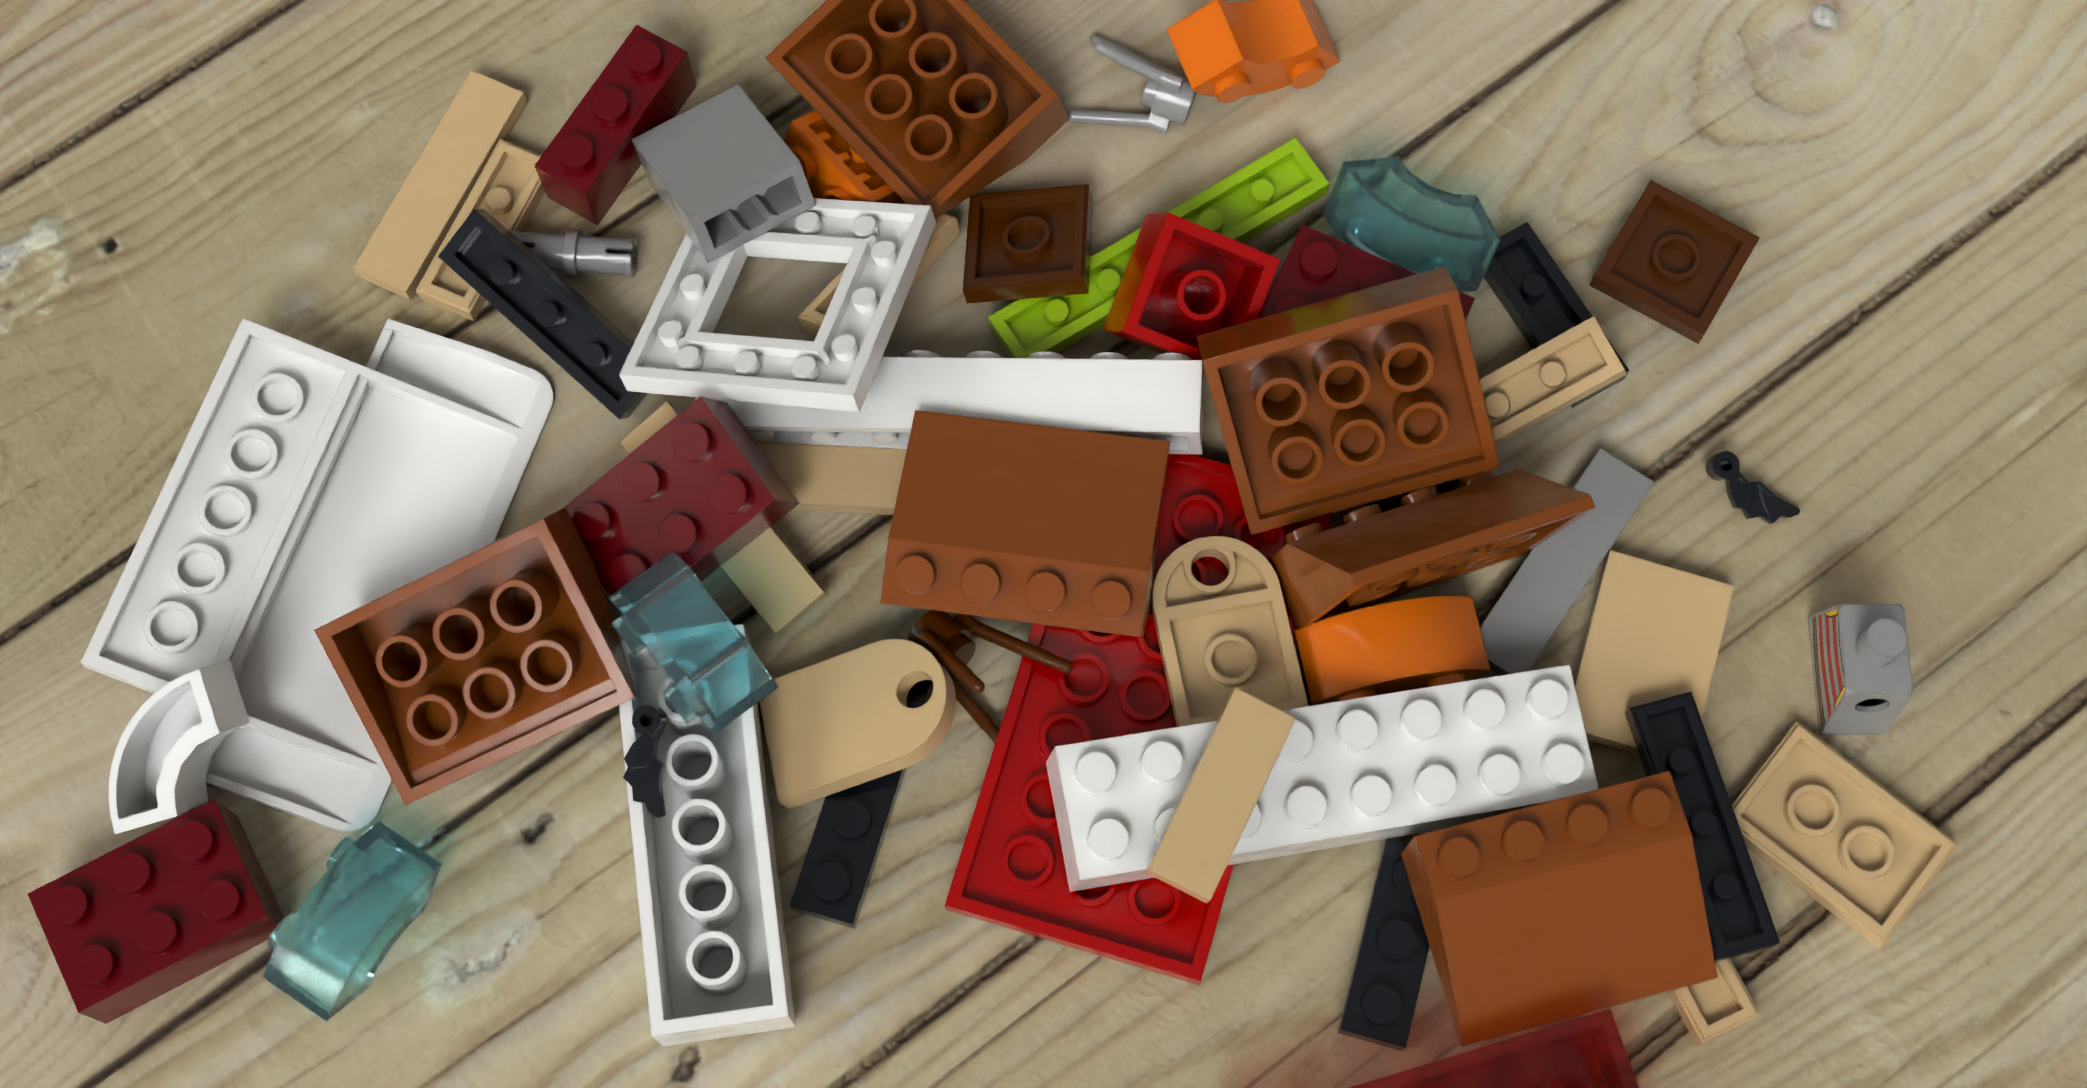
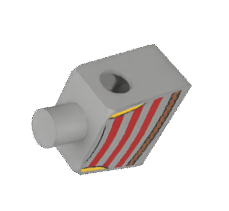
M1841 604L1810 615L1808 617L1819 735H1884L1911 698L1913 690L1903 606L1901 604ZM1867 700V706L1857 705L1858 703Z

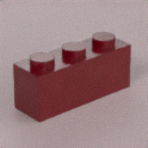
M636 24L534 165L549 199L595 225H599L641 165L631 139L674 118L696 88L687 51Z

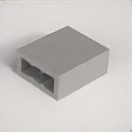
M739 84L631 139L650 185L707 263L816 206L799 159Z

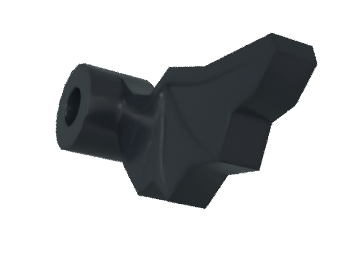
M1724 451L1713 454L1706 461L1705 468L1708 476L1717 481L1725 480L1727 495L1732 507L1741 509L1746 519L1759 517L1768 524H1772L1779 517L1790 518L1800 513V508L1774 495L1762 482H1749L1741 475L1739 460L1732 452Z
M643 705L638 707L632 716L634 729L642 735L632 744L624 758L628 768L623 778L632 786L633 801L645 803L649 813L657 818H662L666 815L662 791L664 763L657 755L658 741L667 725V716L657 706Z

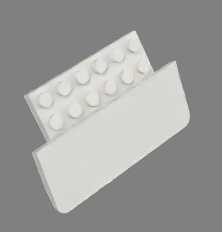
M242 318L86 649L81 664L87 669L155 693L167 683L184 674L230 660L250 723L229 733L213 752L206 774V786L339 832H354L368 826L378 815L392 779L314 630L495 541L551 411L553 391L549 381L540 372L492 352L391 319H387L365 367Z

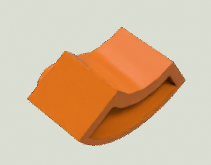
M1213 0L1167 28L1192 90L1199 94L1217 97L1220 103L1233 102L1243 96L1265 93L1289 85L1296 89L1309 87L1324 77L1326 69L1341 62L1315 2L1312 0H1252L1247 2Z
M1433 596L1389 602L1342 613L1294 630L1311 704L1319 705L1463 682L1490 670L1473 599L1469 596Z

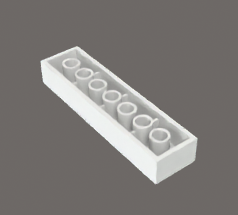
M1570 665L1281 710L1295 717L1296 720L1227 865L1440 830L1599 789ZM1217 721L1054 747L1046 761L1070 892L1155 878L1145 873Z

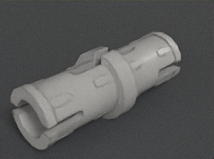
M567 229L565 234L522 232L521 230L512 231V234L552 270L563 271L566 277L579 278L582 272L626 275L627 277L635 276L637 265L632 263V260H638V244L635 237L584 236L581 229Z

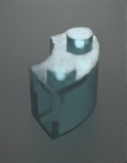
M1399 157L1343 161L1323 213L1331 228L1344 243L1417 274L1446 266L1459 292L1478 290L1501 240L1477 195L1453 194L1432 187L1412 174Z
M674 552L665 556L608 597L621 615L611 622L612 626L634 655L645 648L672 684L663 693L686 724L698 717L708 731L714 735L778 688L745 637L719 608L692 569Z
M380 821L370 827L358 839L351 835L345 837L332 851L327 861V872L306 897L296 914L287 915L272 932L268 941V947L274 950L266 967L263 978L327 1022L368 989L378 966L391 946L405 929L424 912L442 863Z

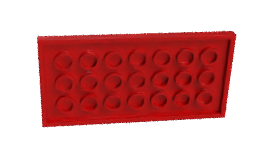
M1169 454L1153 586L1163 562L1172 552L1187 542L1209 536H1224L1238 539L1258 550L1272 565L1270 558L1287 544L1285 536L1288 533L1321 522L1324 531H1327L1332 513L1251 535L1231 465L1192 454ZM1202 557L1191 567L1195 579L1208 586L1218 585L1228 576L1224 563L1215 557ZM1283 594L1295 646L1297 640L1294 630H1296V626ZM1152 596L1147 634L1142 637L1033 623L1027 642L1070 661L1073 669L1070 673L1066 674L1022 656L945 902V909L1200 985L1233 865H1227L1208 903H1204L1157 878L1070 892L1046 761L1055 746L1177 727L1153 620Z

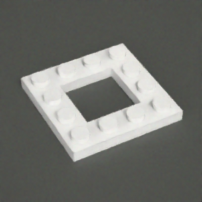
M813 198L816 204L813 208L709 263L706 262L686 234L619 374L626 390L631 392L860 412L935 228L936 220L931 206ZM748 256L847 263L814 341L713 333Z

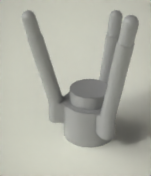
M1099 35L1091 36L1090 43L1096 47L1098 53L1149 78L1141 105L1151 108L1150 114L1065 109L1069 122L1147 127L1164 134L1167 132L1170 121L1185 125L1196 95L1186 75L1167 68L1164 69Z

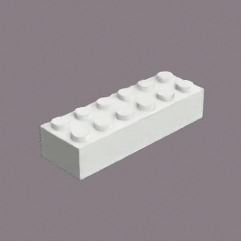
M744 624L620 641L638 694L635 698L619 705L624 758L632 744L642 735L634 729L632 724V716L638 707L643 705L657 706L667 716V725L658 741L657 755L664 763L662 791L666 815L662 818H657L648 812L645 803L633 801L632 786L627 782L651 1036L664 1047L796 1027L753 649ZM625 762V772H626L628 766H627V764H626V762Z

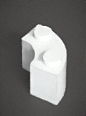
M230 660L189 672L167 683L144 702L131 718L116 747L110 770L109 809L114 834L179 816L208 802L206 774L213 752L229 733L250 723Z

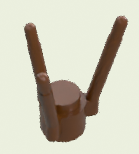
M929 610L916 622L910 632L908 641L915 642L926 648L945 666L953 680L957 701L994 744L1000 729L960 682V680L965 682L976 693H981L985 688L984 682L967 666L976 649L975 643L971 640L973 635L1067 674L1073 669L1070 661L985 625L971 615L957 614L955 617H952L947 612Z

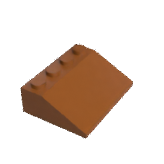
M826 0L765 57L783 78L906 204L931 206L935 219L1026 161L1069 120L1060 96L964 0Z
M1446 266L1196 336L1251 535L1500 467L1458 288Z
M915 410L888 537L880 603L1134 637L1146 635L1171 441Z
M1492 469L1462 477L1456 481L1457 489L1442 494L1438 493L1435 485L1416 490L1400 499L1401 507L1383 513L1379 504L1360 508L1343 517L1345 525L1324 531L1321 522L1296 529L1285 536L1287 544L1270 560L1278 576L1296 629L1332 616L1369 607L1523 556L1595 508L1590 494L1519 469L1495 476Z
M566 507L314 630L405 805L593 718L638 695L595 564Z
M1670 771L1416 835L1401 853L1461 1047L1718 978L1693 838Z

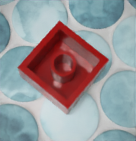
M1169 212L1146 214L1103 331L1160 354L1179 353L1190 357L1191 360H1202L1196 336L1258 319L1280 259Z

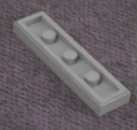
M1599 449L1573 488L1590 494L1595 508L1532 549L1480 627L1489 666L1492 671L1501 676L1526 672L1531 669L1654 481L1605 450Z

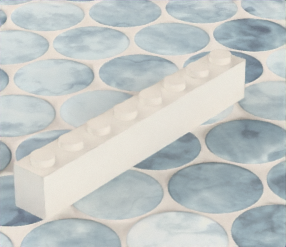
M914 350L905 353L904 357H882L860 412L718 400L728 403L755 442L907 449L915 410L1171 441L1169 454L1203 455L1205 401L1202 360H1191L1190 357L1179 353H1163L1155 356L1154 360L1128 359L1126 356L1114 352L1097 353L1092 355L1091 359H1065L1061 354L1045 351L1032 353L1028 358H1003L1001 355L990 351H974L968 353L966 358L940 357L938 354L930 351Z

